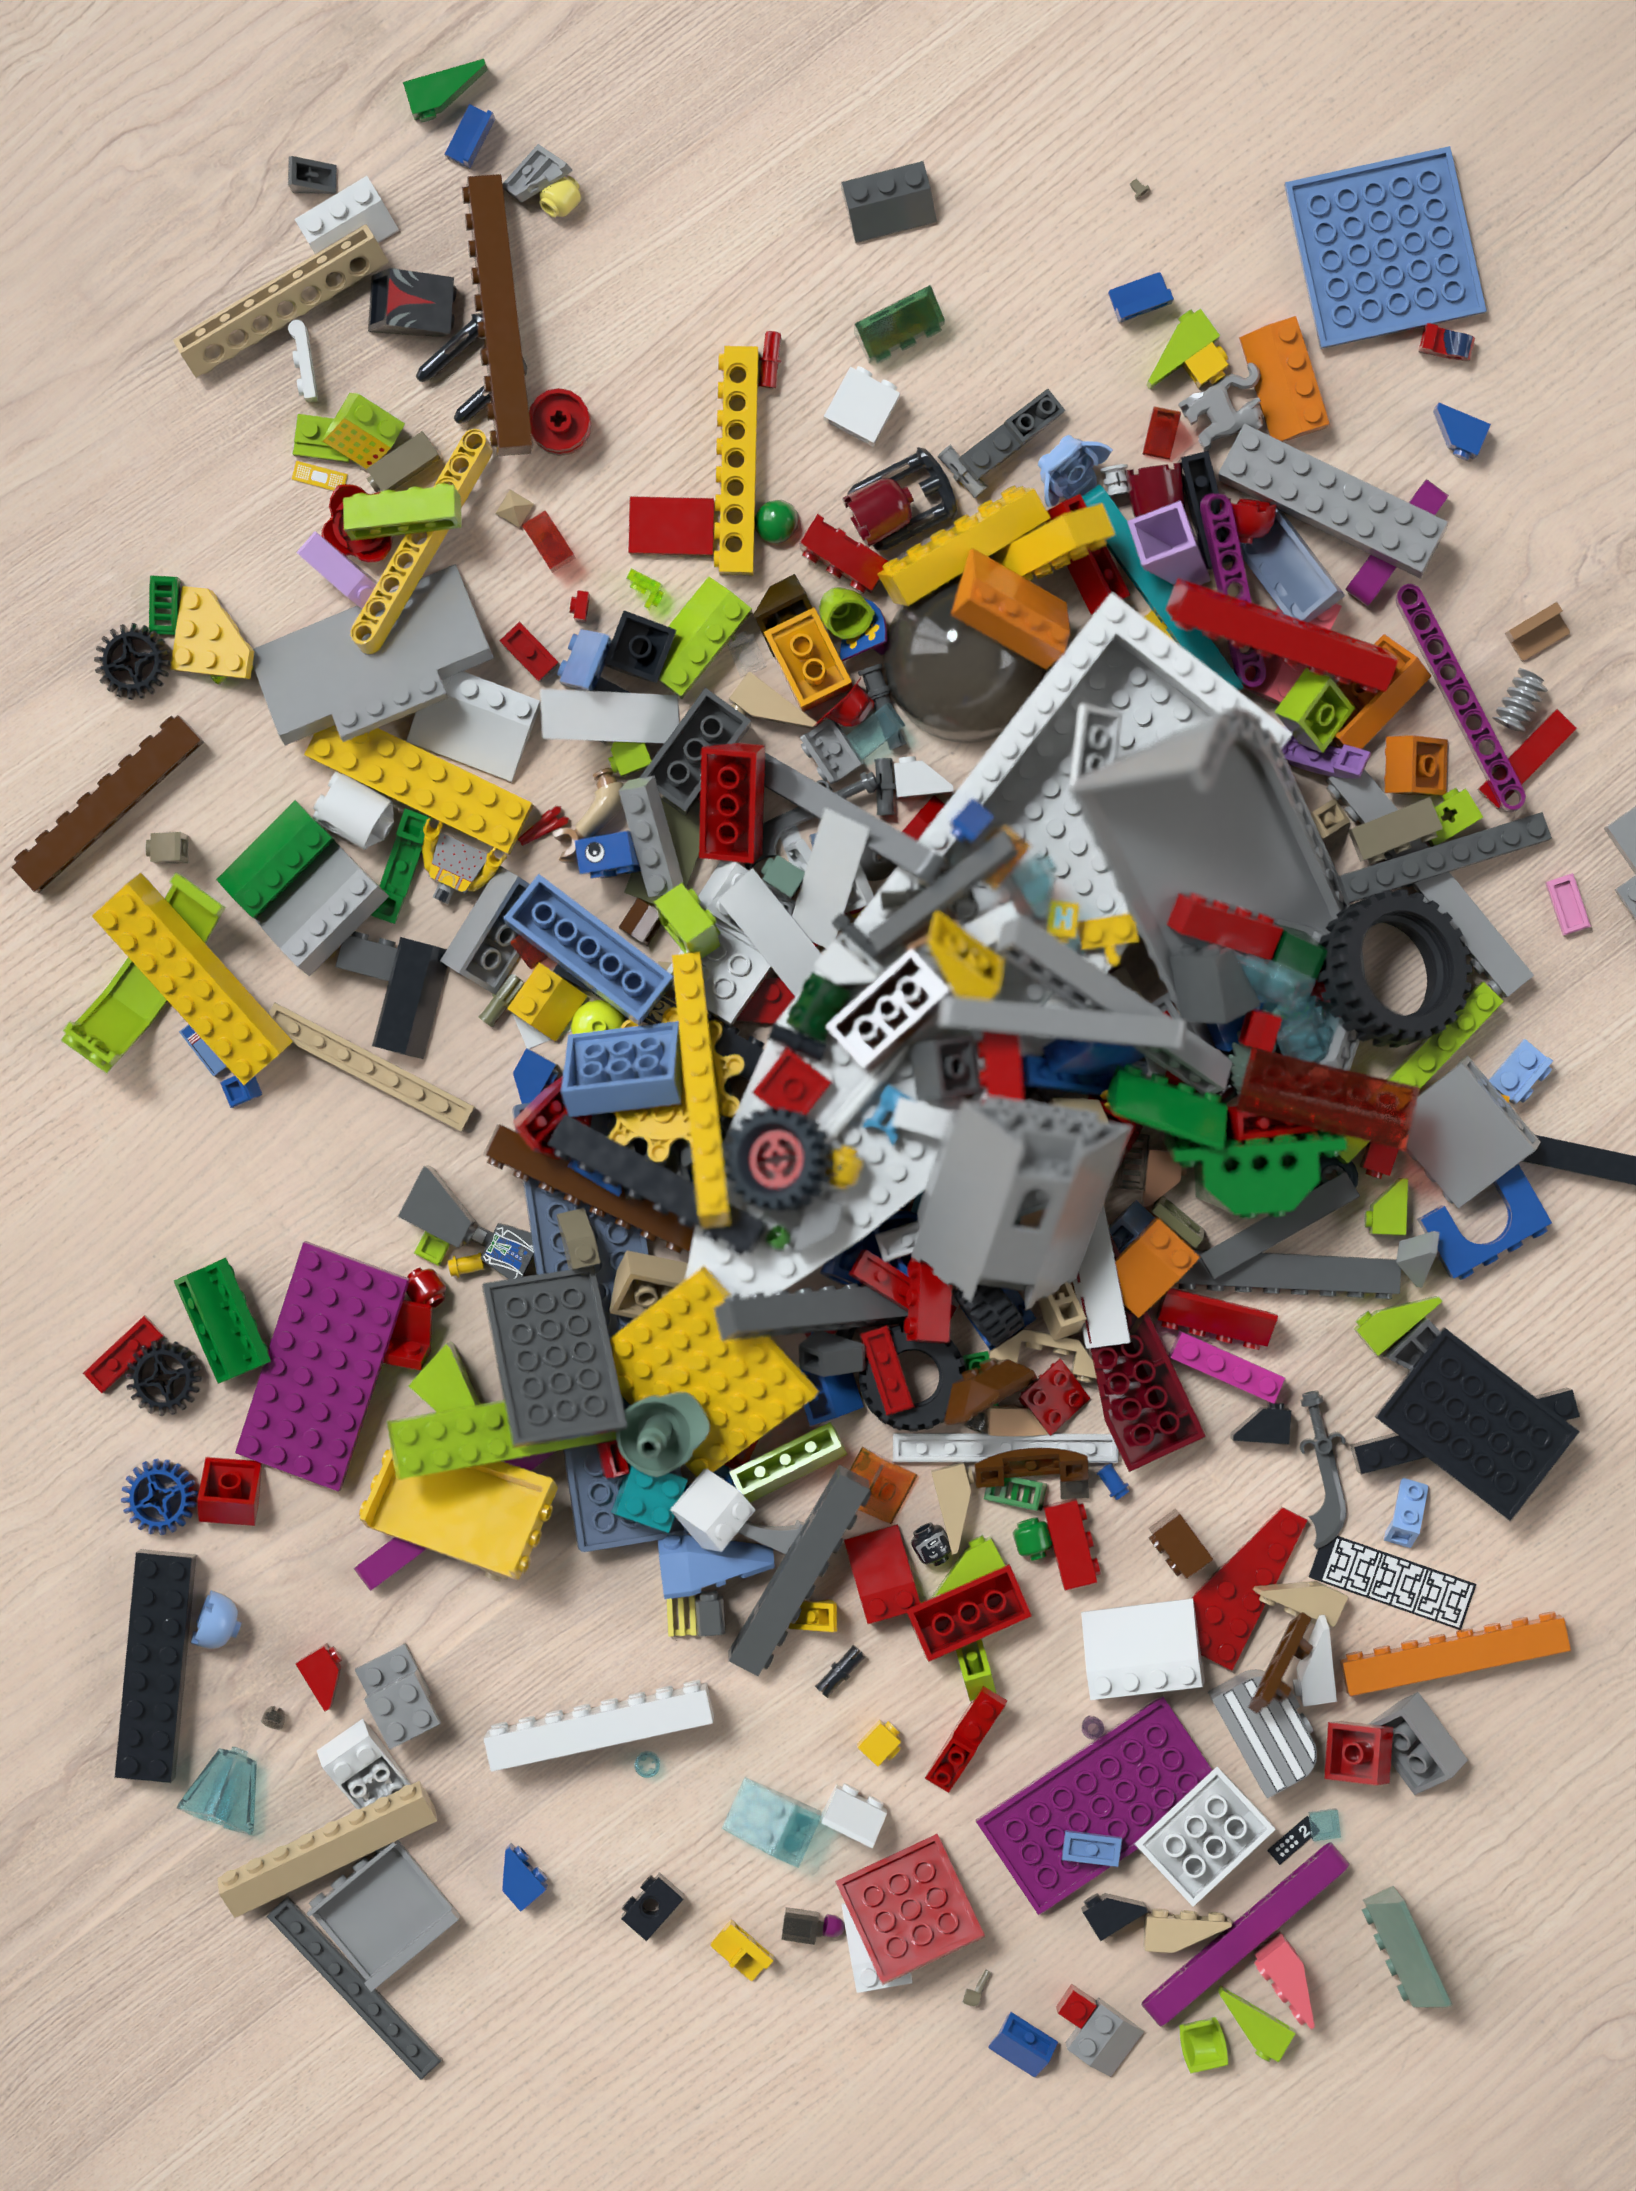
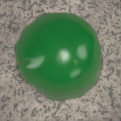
M782 499L766 502L759 508L755 516V530L763 540L770 543H783L798 529L797 511L792 504Z

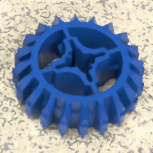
M158 1458L153 1460V1468L148 1461L143 1462L144 1472L140 1468L135 1467L133 1472L137 1478L130 1475L126 1477V1481L132 1487H122L123 1492L130 1493V1496L121 1498L122 1503L130 1502V1507L123 1510L124 1513L128 1514L133 1511L135 1515L129 1521L134 1523L140 1519L139 1530H143L148 1524L149 1534H154L156 1526H158L160 1535L166 1534V1526H168L172 1533L177 1530L175 1521L183 1527L186 1525V1521L182 1515L187 1518L193 1516L192 1511L187 1509V1507H197V1502L189 1500V1498L197 1496L198 1491H189L188 1488L196 1483L195 1480H190L186 1483L184 1478L190 1472L186 1470L180 1475L178 1471L181 1468V1464L179 1463L173 1469H170L171 1460L169 1459L164 1461L163 1467H161ZM155 1474L166 1475L172 1478L177 1485L165 1487L156 1478ZM147 1478L149 1494L146 1498L138 1501L140 1484ZM156 1490H160L159 1493L162 1491L164 1493L172 1492L162 1500L163 1504H159L160 1500L157 1502L155 1500L147 1502L157 1494ZM181 1492L180 1508L172 1516L170 1500L172 1496ZM150 1506L155 1507L160 1515H163L164 1519L152 1518L142 1509Z

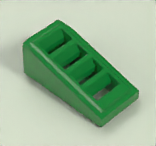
M150 575L149 634L152 631H156L162 635H175L179 612L180 578ZM158 585L172 586V591L158 590ZM157 597H170L172 601L171 603L157 602ZM157 608L171 609V614H157ZM156 620H171V626L156 625Z
M1018 1477L1004 1478V1486H1001L1000 1495L995 1496L996 1487H986L984 1500L1042 1511L1047 1483ZM1009 1482H1012L1013 1487L1011 1497L1009 1499L1006 1498ZM1022 1484L1025 1485L1022 1501H1019L1018 1495L1020 1485ZM1032 1487H1036L1033 1503H1029Z

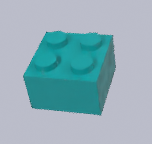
M628 1463L629 1473L624 1474L611 1512L669 1533L675 1517L670 1509L682 1496L688 1479L672 1473L654 1477Z

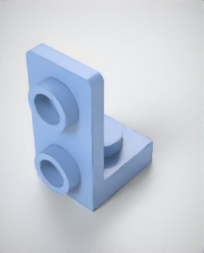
M1406 1478L1401 1479L1393 1519L1386 1529L1384 1541L1408 1548L1412 1547L1420 1534L1428 1485Z

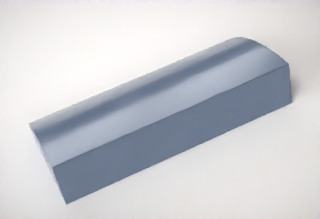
M1276 509L1273 526L1266 535L1253 538V543L1239 542L1242 558L1284 614L1309 622L1346 596L1288 518L1278 509Z

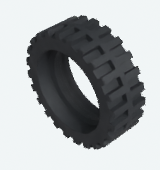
M1399 889L1394 892L1386 890L1351 904L1336 914L1337 919L1328 923L1326 929L1330 933L1322 936L1319 942L1328 951L1322 964V972L1317 976L1318 982H1323L1326 990L1321 993L1323 1000H1330L1333 1006L1330 1013L1334 1018L1339 1016L1344 1021L1342 1027L1347 1032L1355 1030L1358 1032L1356 1038L1362 1042L1373 1039V1046L1383 1047L1389 1044L1390 1048H1397L1442 1032L1446 1029V1025L1454 1023L1458 1018L1455 1012L1464 1009L1467 1001L1462 997L1471 990V983L1466 982L1467 975L1472 974V965H1467L1465 958L1470 952L1468 946L1463 947L1459 937L1463 936L1460 928L1454 930L1450 924L1453 918L1448 912L1441 914L1438 911L1440 905L1434 900L1427 903L1424 902V895L1418 892L1408 896V890ZM1386 923L1404 932L1414 942L1423 958L1427 974L1426 993L1419 1010L1412 1014L1401 1015L1384 1006L1375 997L1366 982L1361 964V949L1368 929L1375 924Z

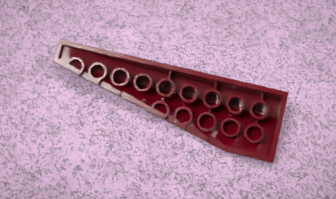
M1109 1231L1115 1260L1120 1255V1252ZM1078 1272L1077 1282L1081 1283L1080 1274ZM1081 1297L1083 1312L1087 1318L1084 1297ZM1123 1304L1129 1332L1138 1317ZM1147 1311L1140 1316L1144 1317V1320L1137 1331L1129 1333L1130 1343L1091 1348L1105 1423L1129 1472L1206 1437ZM1086 1319L1085 1323H1086V1328H1087L1089 1343L1092 1344V1342H1091V1336H1090V1331H1089V1325H1088V1319Z

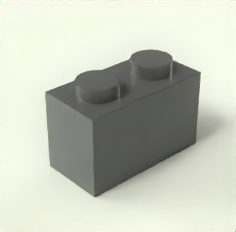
M354 931L341 944L336 967L389 981L397 948H395L396 942L382 938L379 939L378 943L368 941L369 935Z

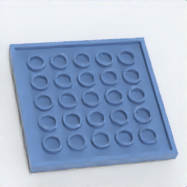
M1450 146L1285 182L1284 187L1320 349L1424 327L1427 323L1437 324L1486 312Z

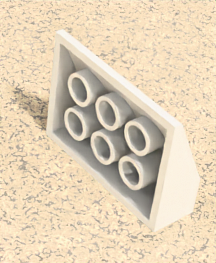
M464 671L441 680L448 698L416 711L406 742L512 782L541 707L540 700Z
M1193 1598L1081 1612L1090 1700L1203 1687L1205 1679Z
M1215 1767L1150 1828L1135 1845L1194 1907L1276 1829L1242 1791L1218 1767Z

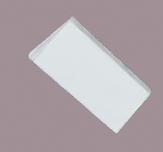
M1080 704L1078 707L1069 794H1071V787L1077 778L1117 760L1123 712Z

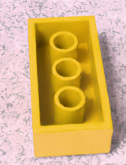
M1101 503L1062 515L993 553V556L999 564L1032 581L1034 579L1033 576L1041 579L1053 574L1052 568L1058 570L1070 565L1069 559L1071 558L1075 561L1087 556L1089 548L1091 551L1106 546L1105 540L1114 536L1115 532L1104 505Z

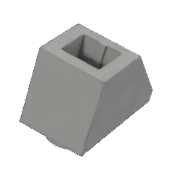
M811 1195L812 1203L807 1206L800 1205L798 1215L803 1216L800 1227L794 1226L790 1243L795 1244L794 1250L801 1251L835 1232L843 1203Z

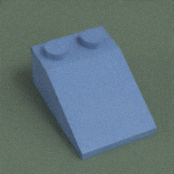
M580 629L578 635L573 634L568 646V650L572 652L568 661H562L557 673L561 677L560 683L577 691H593L605 666L604 661L612 642L610 636Z

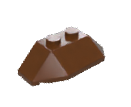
M990 1358L981 1362V1368L979 1369L973 1368L961 1374L963 1378L952 1384L945 1417L946 1425L970 1420L1038 1379L1034 1370L1012 1360L996 1361V1358Z

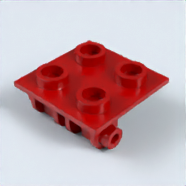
M1061 1358L1052 1363L1046 1372L1040 1374L1038 1379L1025 1391H1022L1018 1398V1401L1024 1407L1027 1406L1049 1436L1057 1431L1091 1399Z

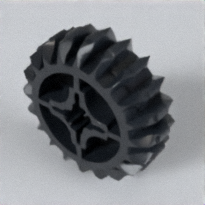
M132 623L130 632H128L126 625L122 624L120 625L121 634H118L115 629L110 630V634L113 636L112 640L105 636L102 637V641L107 646L106 648L101 646L96 648L97 651L103 653V657H94V661L96 663H103V666L97 667L95 672L97 674L105 673L99 681L102 684L110 682L107 687L109 692L115 691L118 687V697L122 698L127 691L128 699L134 700L135 691H137L138 696L144 699V689L147 688L150 694H154L155 689L152 686L154 683L160 687L164 685L158 679L159 676H169V673L162 670V667L171 666V662L163 660L162 657L170 655V651L168 649L160 650L166 644L164 639L154 642L158 637L156 631H152L147 636L149 628L145 625L138 632L137 624ZM131 639L147 642L153 652L138 653ZM123 643L122 656L111 663L114 650ZM131 653L135 658H141L135 662V670L130 665H124L131 660ZM155 660L152 672L142 681L143 667ZM113 671H129L134 684L120 682L113 674Z
M168 1339L162 1341L161 1348L156 1340L152 1341V1351L146 1345H143L141 1350L144 1356L137 1352L133 1354L138 1364L130 1362L127 1365L128 1368L135 1370L134 1373H127L125 1375L126 1379H134V1383L126 1386L127 1390L134 1388L137 1390V1393L133 1394L131 1399L135 1400L141 1397L143 1400L138 1405L141 1409L149 1403L148 1413L153 1414L157 1407H159L160 1416L166 1414L167 1407L171 1415L176 1414V1404L181 1410H185L187 1405L184 1399L191 1403L195 1401L190 1391L199 1393L201 1390L198 1386L193 1385V1382H201L203 1379L202 1376H194V1372L201 1370V1365L192 1367L191 1362L197 1359L196 1355L190 1356L187 1359L185 1355L189 1352V1348L184 1347L179 1352L180 1343L177 1341L173 1343L171 1349L169 1348ZM162 1354L174 1357L181 1363L183 1368H170L166 1360L163 1359ZM154 1356L153 1375L142 1379L144 1366ZM160 1370H163L164 1374H177L167 1380L168 1385H165L164 1381H151L161 1375ZM186 1376L183 1391L174 1399V1381L177 1378ZM145 1387H158L162 1395L165 1396V1400L154 1398L147 1392Z

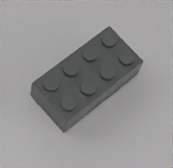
M705 688L640 778L654 776L661 800L686 816L701 795L702 747L739 743L751 727V720Z

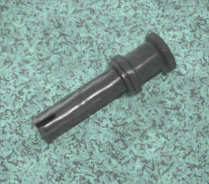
M880 663L858 671V674L863 677L868 691L867 695L874 702L889 750H892L907 743L888 695L891 689L885 683L881 672L882 664Z

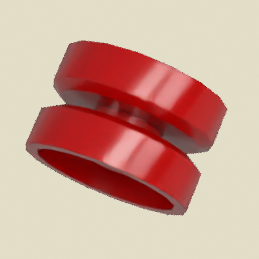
M561 388L547 390L536 397L529 409L531 435L537 445L547 453L558 456L573 454L582 448L588 440L592 426L590 414L582 398L574 392ZM563 419L565 422L561 423V427H556V420Z

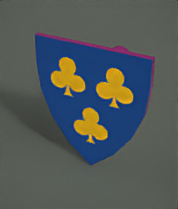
M866 598L864 599L875 612L873 619L864 633L855 638L841 640L840 659L842 662L870 649H873L880 655H884L888 650V647L884 644L887 642L885 617L881 609L874 602Z

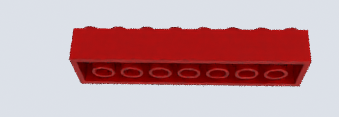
M1180 578L1176 580L1166 607V611L1172 617L1171 620L1177 622L1176 625L1189 631L1196 627L1203 631L1202 634L1207 637L1219 640V637L1222 636L1230 640V644L1245 649L1246 645H1249L1256 649L1255 652L1271 658L1272 654L1281 657L1283 662L1298 667V664L1302 663L1309 667V671L1319 675H1324L1326 671L1334 675V679L1340 682L1350 684L1351 681L1360 684L1362 689L1372 693H1377L1378 689L1387 692L1399 661L1386 648Z

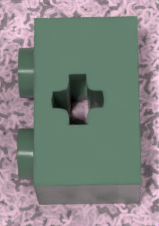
M777 855L775 860L769 858L761 870V873L764 874L763 881L790 899L797 892L805 875L804 871Z

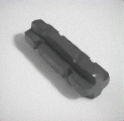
M843 913L838 914L833 919L832 925L838 931L841 930L843 934L874 959L879 953L876 951L873 943L868 941L869 938L855 924H850V920Z

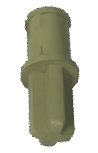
M510 975L497 994H492L494 998L478 1017L489 1026L494 1027V1024L523 987L524 982L516 975Z

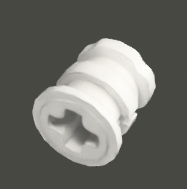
M1128 464L1113 465L1100 469V472L1106 476V479L1103 481L1104 486L1107 485L1108 487L1106 492L1109 496L1129 493L1124 471L1128 468Z

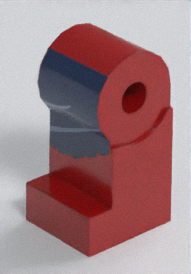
M1427 323L1423 328L1418 352L1446 359L1470 361L1475 337Z

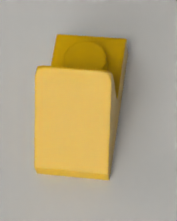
M832 1599L822 1601L804 1600L799 1607L802 1610L797 1621L794 1624L791 1622L789 1624V1629L837 1632V1603Z

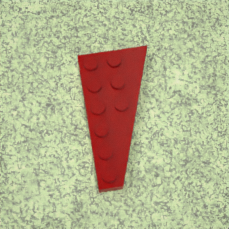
M1281 1506L1191 1597L1194 1601L1201 1656L1231 1671L1233 1670L1266 1603L1259 1600L1261 1595L1256 1593L1253 1588L1254 1586H1266L1277 1583L1308 1521L1306 1518Z

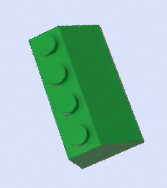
M294 800L216 880L252 918L257 919L335 839Z

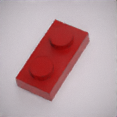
M520 621L499 640L538 682L559 663Z

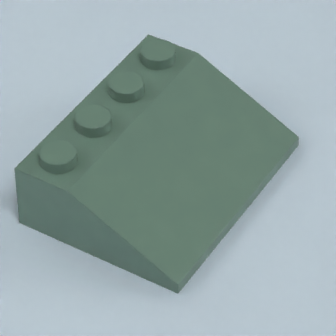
M1391 1886L1363 1899L1366 1908L1361 1910L1368 1925L1372 1923L1375 1925L1378 1933L1373 1936L1380 1951L1386 1949L1390 1959L1385 1960L1391 1975L1397 1974L1401 1982L1397 1988L1403 2001L1409 2000L1413 2007H1448L1452 2005L1407 1905L1395 1887Z

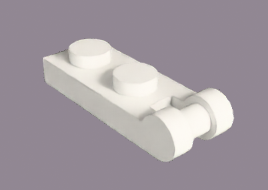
M293 320L290 322L288 330L296 340L297 351H293V361L295 368L300 367L301 378L297 379L299 396L304 395L307 403L316 402L319 400L308 330L302 321Z

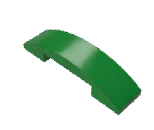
M406 808L404 809L396 832L397 836L379 885L389 897L370 916L393 924L396 923L422 853L425 836L423 828L429 818L430 825L432 817Z

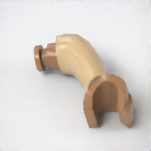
M604 768L593 774L594 780L599 781L596 783L598 790L594 793V802L575 825L576 829L561 828L552 832L554 838L558 841L572 838V844L570 848L562 852L559 858L560 862H577L574 840L593 837L621 809L622 801L619 790L624 785L622 782H617L616 778L611 776L613 774L612 768Z

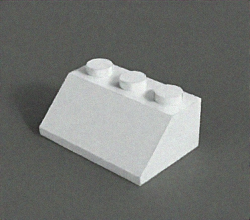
M365 176L294 219L315 254L367 224L378 243L399 231L368 176Z

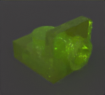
M631 568L626 578L627 581L631 582L630 588L645 595L646 591L650 592L644 605L645 609L650 611L652 606L658 607L665 593L661 591L662 584Z

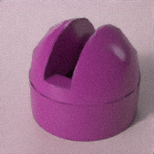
M826 1914L822 1935L830 1938L840 1936L844 1931L843 1921L836 1915Z

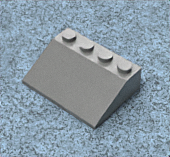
M333 841L255 921L280 950L299 969L310 976L389 896Z

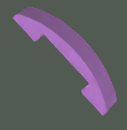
M1293 735L1281 748L1288 764L1310 772L1339 778H1360L1371 755L1369 751L1345 744L1342 749L1328 745L1325 751L1321 753L1298 743Z

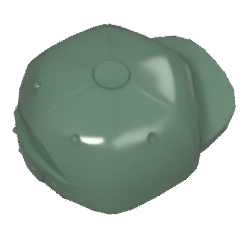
M675 1392L664 1396L651 1395L624 1410L627 1428L626 1430L616 1431L619 1450L628 1463L648 1475L658 1477L678 1468L691 1458L693 1450L705 1440L709 1433L710 1422L698 1400L687 1392Z

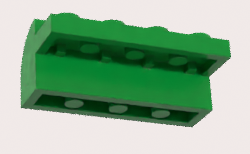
M227 1258L218 1260L174 1280V1284L218 1384L271 1361L268 1355V1348L257 1330V1322L250 1314L246 1304V1297L237 1284L234 1269L228 1263Z

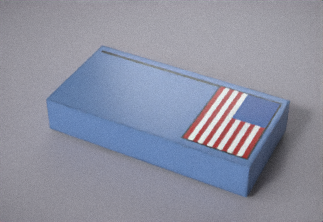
M189 1024L179 1031L213 1076H216L227 1067Z

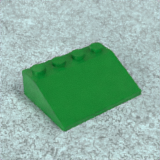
M1126 1064L1125 1067L1117 1065L1106 1094V1099L1114 1114L1220 1150L1223 1149L1227 1106L1224 1101H1221L1222 1097L1209 1091H1206L1205 1095L1195 1092V1087L1183 1082H1179L1178 1086L1168 1082L1169 1078L1157 1073H1152V1076L1142 1074L1141 1068L1131 1064Z

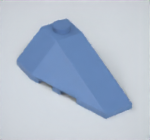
M670 1535L658 1540L664 1599L693 1596L701 1593V1588L712 1584H715L717 1587L726 1585L725 1580L735 1576L746 1578L775 1568L773 1548L766 1545L730 1541L723 1551L720 1552L703 1549L692 1535Z

